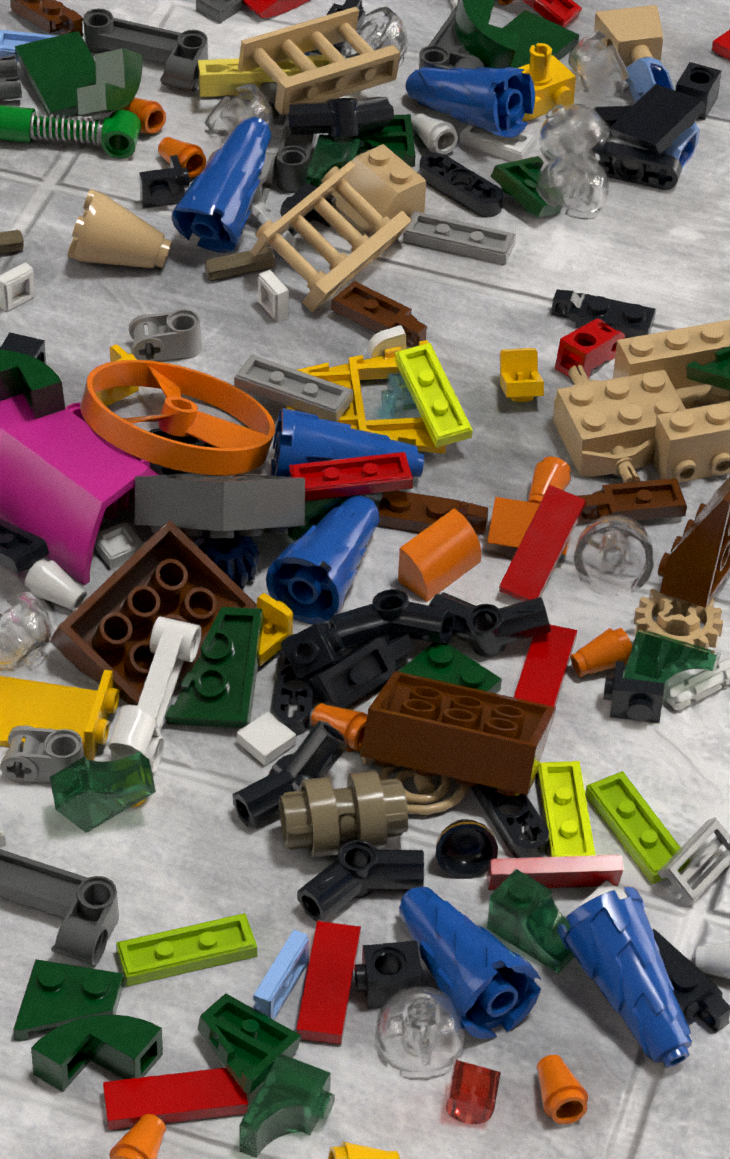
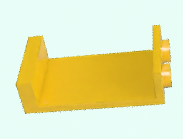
M104 670L98 691L0 676V746L10 747L8 743L9 732L17 726L26 725L34 728L56 730L69 729L77 732L82 738L85 759L94 761L99 744L105 745L108 739L110 722L107 719L109 713L115 714L118 708L119 689L113 688V671Z

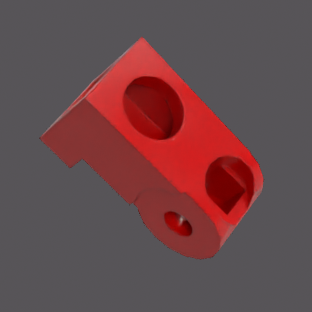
M601 319L589 322L560 338L555 369L571 378L568 374L569 370L573 366L578 368V365H581L588 379H590L591 370L604 363L605 360L611 361L615 358L617 340L625 339L624 333L613 329Z

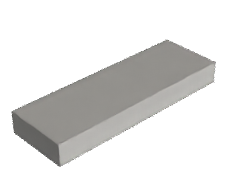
M416 211L413 212L410 218L412 220L403 232L404 243L506 265L516 242V234Z
M255 355L249 357L234 377V386L239 389L330 421L337 422L353 401L352 389Z

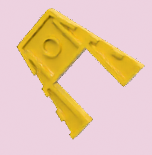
M428 340L420 341L419 346L427 344ZM400 346L384 349V355L365 360L363 355L349 357L347 364L329 368V362L297 369L303 373L353 390V401L337 422L350 424L352 429L387 435L391 440L417 446L418 451L446 454V445L438 448L435 447L422 417L365 419L360 380L402 378L394 361L395 352L402 350ZM285 405L286 409L301 411L296 408Z

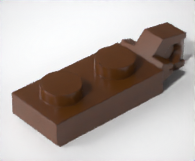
M10 0V7L13 12L49 33L59 31L67 34L79 31L81 36H84L83 17L59 1Z
M356 281L352 282L331 300L332 311L376 333L401 325L406 333V345L408 347L419 346L420 341L426 340L427 325L419 322L412 315L411 308Z
M676 478L602 485L600 491L588 495H578V497L586 500V505L578 519V523H597L598 521L601 523H618L682 517L686 515L687 504Z
M388 491L383 492L378 509L380 519L378 526L421 533L455 508L467 519L476 534L484 535L488 522V507L461 500L412 492Z

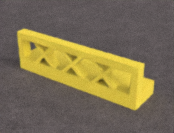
M324 55L307 56L317 68L331 64ZM239 58L198 60L200 97L257 95L259 86L263 82L274 81L261 67L241 72L238 69ZM290 58L275 62L288 77L302 73Z

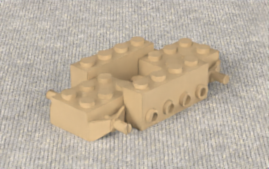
M730 320L617 340L613 379L604 381L589 380L581 365H578V368L573 366L569 370L568 374L574 385L557 389V395L554 400L553 422L580 476L595 477L614 474L621 475L624 483L639 482L641 479L635 469L646 467L651 463L655 466L661 479L676 478L678 483L730 473V391L687 379L686 366L690 362L696 361L700 365H705L715 360L716 351L730 347Z

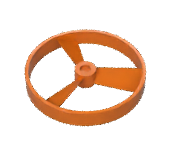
M120 360L102 364L89 373L80 404L81 414L86 423L99 436L112 445L148 462L189 473L236 475L255 470L266 461L275 433V424L269 412L244 391L206 373L164 362ZM141 386L161 389L166 398L161 415L121 418L108 409L95 393L112 387ZM181 394L214 405L233 415L249 428L200 412L194 402L182 398ZM158 422L159 428L168 434L180 437L190 435L216 448L197 446L161 437L133 425V423Z

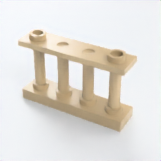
M353 7L241 40L238 69L243 72L261 67L277 84L274 108L281 115L289 113V105L291 103L326 102L329 99L340 98L396 80L401 52L394 45L373 50L356 32L359 9ZM347 41L359 55L345 59L333 44ZM318 49L331 64L317 68L304 53ZM290 58L302 73L288 77L275 62Z
M352 161L348 162L341 169L337 166L333 167L321 180L323 184L275 223L271 220L264 223L256 232L255 236L258 240L250 251L256 256L270 245L308 282L307 287L310 289V292L302 303L311 312H314L396 242L412 221L403 211L391 220L387 216L383 218L346 181L356 166ZM336 191L374 228L372 230L374 235L370 238L366 234L362 236L325 199ZM312 209H315L352 246L350 249L352 253L349 256L344 252L340 254L303 217ZM293 227L330 264L329 269L331 271L327 274L323 271L317 272L281 235Z

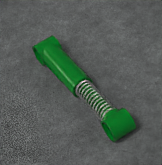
M0 105V140L32 143L37 138L39 140L44 138L46 141L51 139L52 142L63 140L66 143L69 140L70 143H73L75 141L76 144L80 141L82 144H85L87 141L88 145H91L92 142L95 146L97 144L98 146L101 145L108 155L118 159L127 158L135 152L142 126L137 115L127 110H117L104 119L96 120L94 118L93 121H90L88 117L84 121L83 117L78 120L76 116L72 120L71 116L66 119V116L63 115L62 119H60L59 115L54 118L53 114L48 117L46 113L42 117L41 113L38 116L36 115L34 108Z

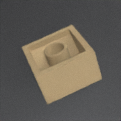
M384 144L364 152L352 160L356 166L346 181L383 218L387 216L391 220L401 211L409 218H411L414 211L425 213L426 180ZM334 191L331 195L336 198V211L361 234H366L369 238L374 235L372 232L374 228Z

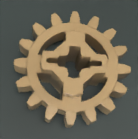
M651 589L649 598L641 597L639 608L635 610V636L643 637L642 646L644 648L655 646L656 656L668 652L670 653V659L675 661L678 654H684L685 658L691 661L693 652L706 656L708 646L716 648L723 627V620H721L722 610L721 608H713L714 598L704 608ZM654 616L657 617V621L655 622L653 621ZM703 622L704 627L701 629L700 623Z

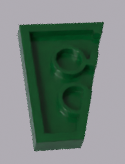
M221 607L200 647L201 653L191 673H187L181 684L182 690L175 704H171L165 715L167 724L244 728L250 724L264 622L262 609Z

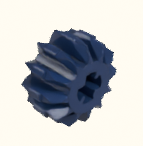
M206 530L204 538L196 539L195 545L241 589L245 588L247 581L255 580L259 563V551L257 550V545H254L252 536H238L237 531H234V538H210V530Z

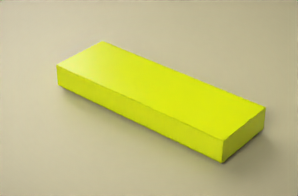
M431 343L395 352L394 361L435 447L438 448L472 438L473 429Z
M580 761L540 762L537 778L544 823L549 830L548 848L550 857L596 855Z

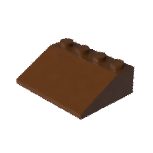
M730 477L715 491L707 504H700L695 520L689 519L684 529L683 537H676L671 553H664L658 568V576L663 577L660 593L706 608L730 573Z
M169 520L57 627L50 642L78 670L99 684L104 670L113 671V688L119 689V698L129 705L137 706L155 655L150 651V639L158 617L161 616L196 624L201 627V639L196 657L192 662H183L176 683L177 686L187 673L192 671L201 653L200 647L221 607L256 608L257 604Z
M394 671L368 709L360 757L372 759L371 761L374 764L382 767H395L399 765L412 768L414 773L425 777L437 775L454 778L455 782L464 786H478L482 784L495 787L497 792L508 796L528 795L537 774L556 707Z

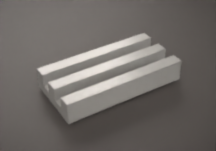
M716 817L707 820L657 872L662 879L668 878L671 883L668 887L673 893L678 891L682 897L679 901L683 906L692 904L730 864V835ZM714 832L716 836L687 865V867L681 873H679L677 870L682 866V864ZM723 844L726 850L690 887L687 881Z

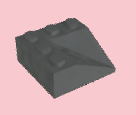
M196 473L135 476V524L151 526V533H156L171 520L186 536H203L204 530H210V538H234V531H237L238 536H261L262 529H264L265 534H288V527L305 525V478L254 474L203 475Z

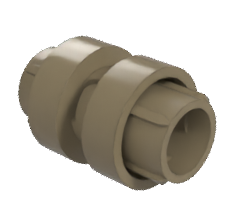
M376 771L348 774L347 787L333 789L329 777L301 780L300 791L287 792L279 797L280 823L285 847L290 850L308 848L311 858L338 855L340 841L352 839L366 841L372 844L376 850L385 849L387 837L402 836L404 832L408 831V809L402 782L398 779L380 781Z

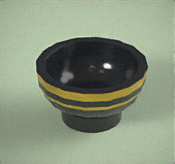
M461 819L451 823L441 832L436 842L435 856L439 866L447 874L456 878L471 879L488 871L490 860L497 859L498 845L492 831L484 824L474 820Z

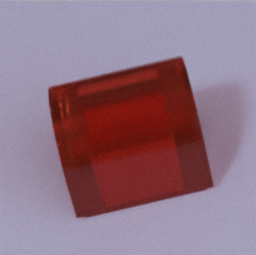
M456 1060L452 1069L447 1096V1113L453 1119L467 1124H481L488 1121L495 1109L501 1072Z

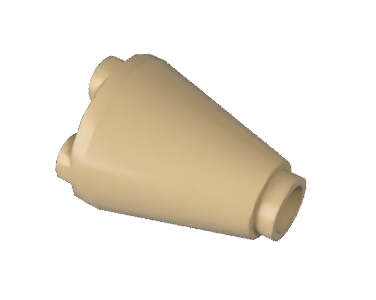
M90 189L83 206L85 211L82 216H78L74 226L73 240L67 257L80 262L152 269L154 266L163 268L172 241L165 239V235L107 195Z

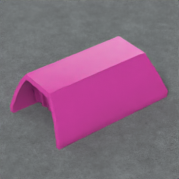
M23 394L1 400L0 518L44 539L50 553L46 557L49 560L55 561L65 572L81 584L86 585L90 582L93 549L99 528L103 526V518H115L116 510H127L129 508V501H135V476L159 474L150 469V462L117 448L99 436L84 420L80 410L81 402L72 403L66 406L65 410L36 419Z

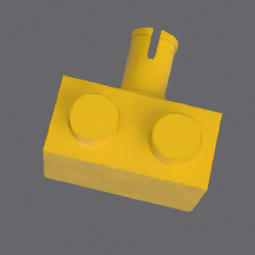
M537 43L536 47L532 45L530 47V64L519 67V69H524L522 73L530 74L535 89L533 114L525 113L522 119L524 122L574 104L576 75L555 56L551 55L552 48L544 43Z

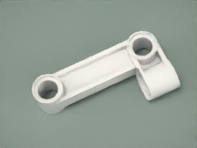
M161 616L157 618L150 639V651L155 655L138 705H124L121 707L108 744L113 764L123 767H136L153 774L158 770L164 750V738L161 736L160 730L183 662H192L198 652L201 639L200 625Z

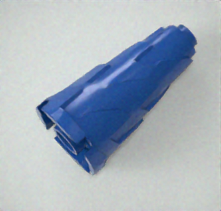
M421 67L408 76L405 84L409 97L418 101L419 104L452 116L459 122L484 129L497 136L508 138L519 135L525 129L529 122H524L522 119L525 113L533 114L535 104V89L530 74L522 73L524 69L514 67L504 69L476 67V69L451 68L449 70Z
M258 117L244 119L230 134L222 148L214 153L203 172L193 180L181 201L174 208L171 215L174 227L187 240L190 239L192 233L198 236L200 240L197 246L218 253L232 252L238 246L251 212L249 207L260 183L258 177L264 165L265 152L272 137L269 125L264 120Z
M281 408L279 411L272 447L275 451L274 459H271L270 476L289 477V465L405 452L413 480L415 476L421 477L424 454L418 453L417 446L391 440L387 435L352 429L350 424L320 419L317 415L285 408Z
M360 495L351 496L342 505L329 511L316 526L313 525L297 541L291 543L269 566L266 575V587L269 595L276 601L285 603L293 612V619L307 624L325 623L341 609L345 595L359 572L356 568L367 551L368 547L366 545L380 522L376 504L367 497Z
M429 887L412 888L403 895L399 906V915L407 926L413 941H417L418 950L423 962L436 980L440 991L461 1026L473 1037L486 1039L497 1037L492 1028L502 1025L508 1032L518 1025L530 1013L541 991V988L535 982V978L540 980L541 978L533 966L519 954L509 950L488 930L476 925L448 901H444Z
M624 887V892L627 896L624 899H619L616 891L611 890L587 901L568 914L566 919L571 928L567 930L565 925L559 924L557 928L558 935L565 949H570L585 973L596 983L613 1009L622 1017L646 1056L653 1060L654 1063L663 1062L666 1068L675 1066L690 1056L688 1048L692 1045V1040L689 1036L691 1030L673 992L674 988L664 967V961L660 955L653 930L644 910L646 905L637 889L633 887Z

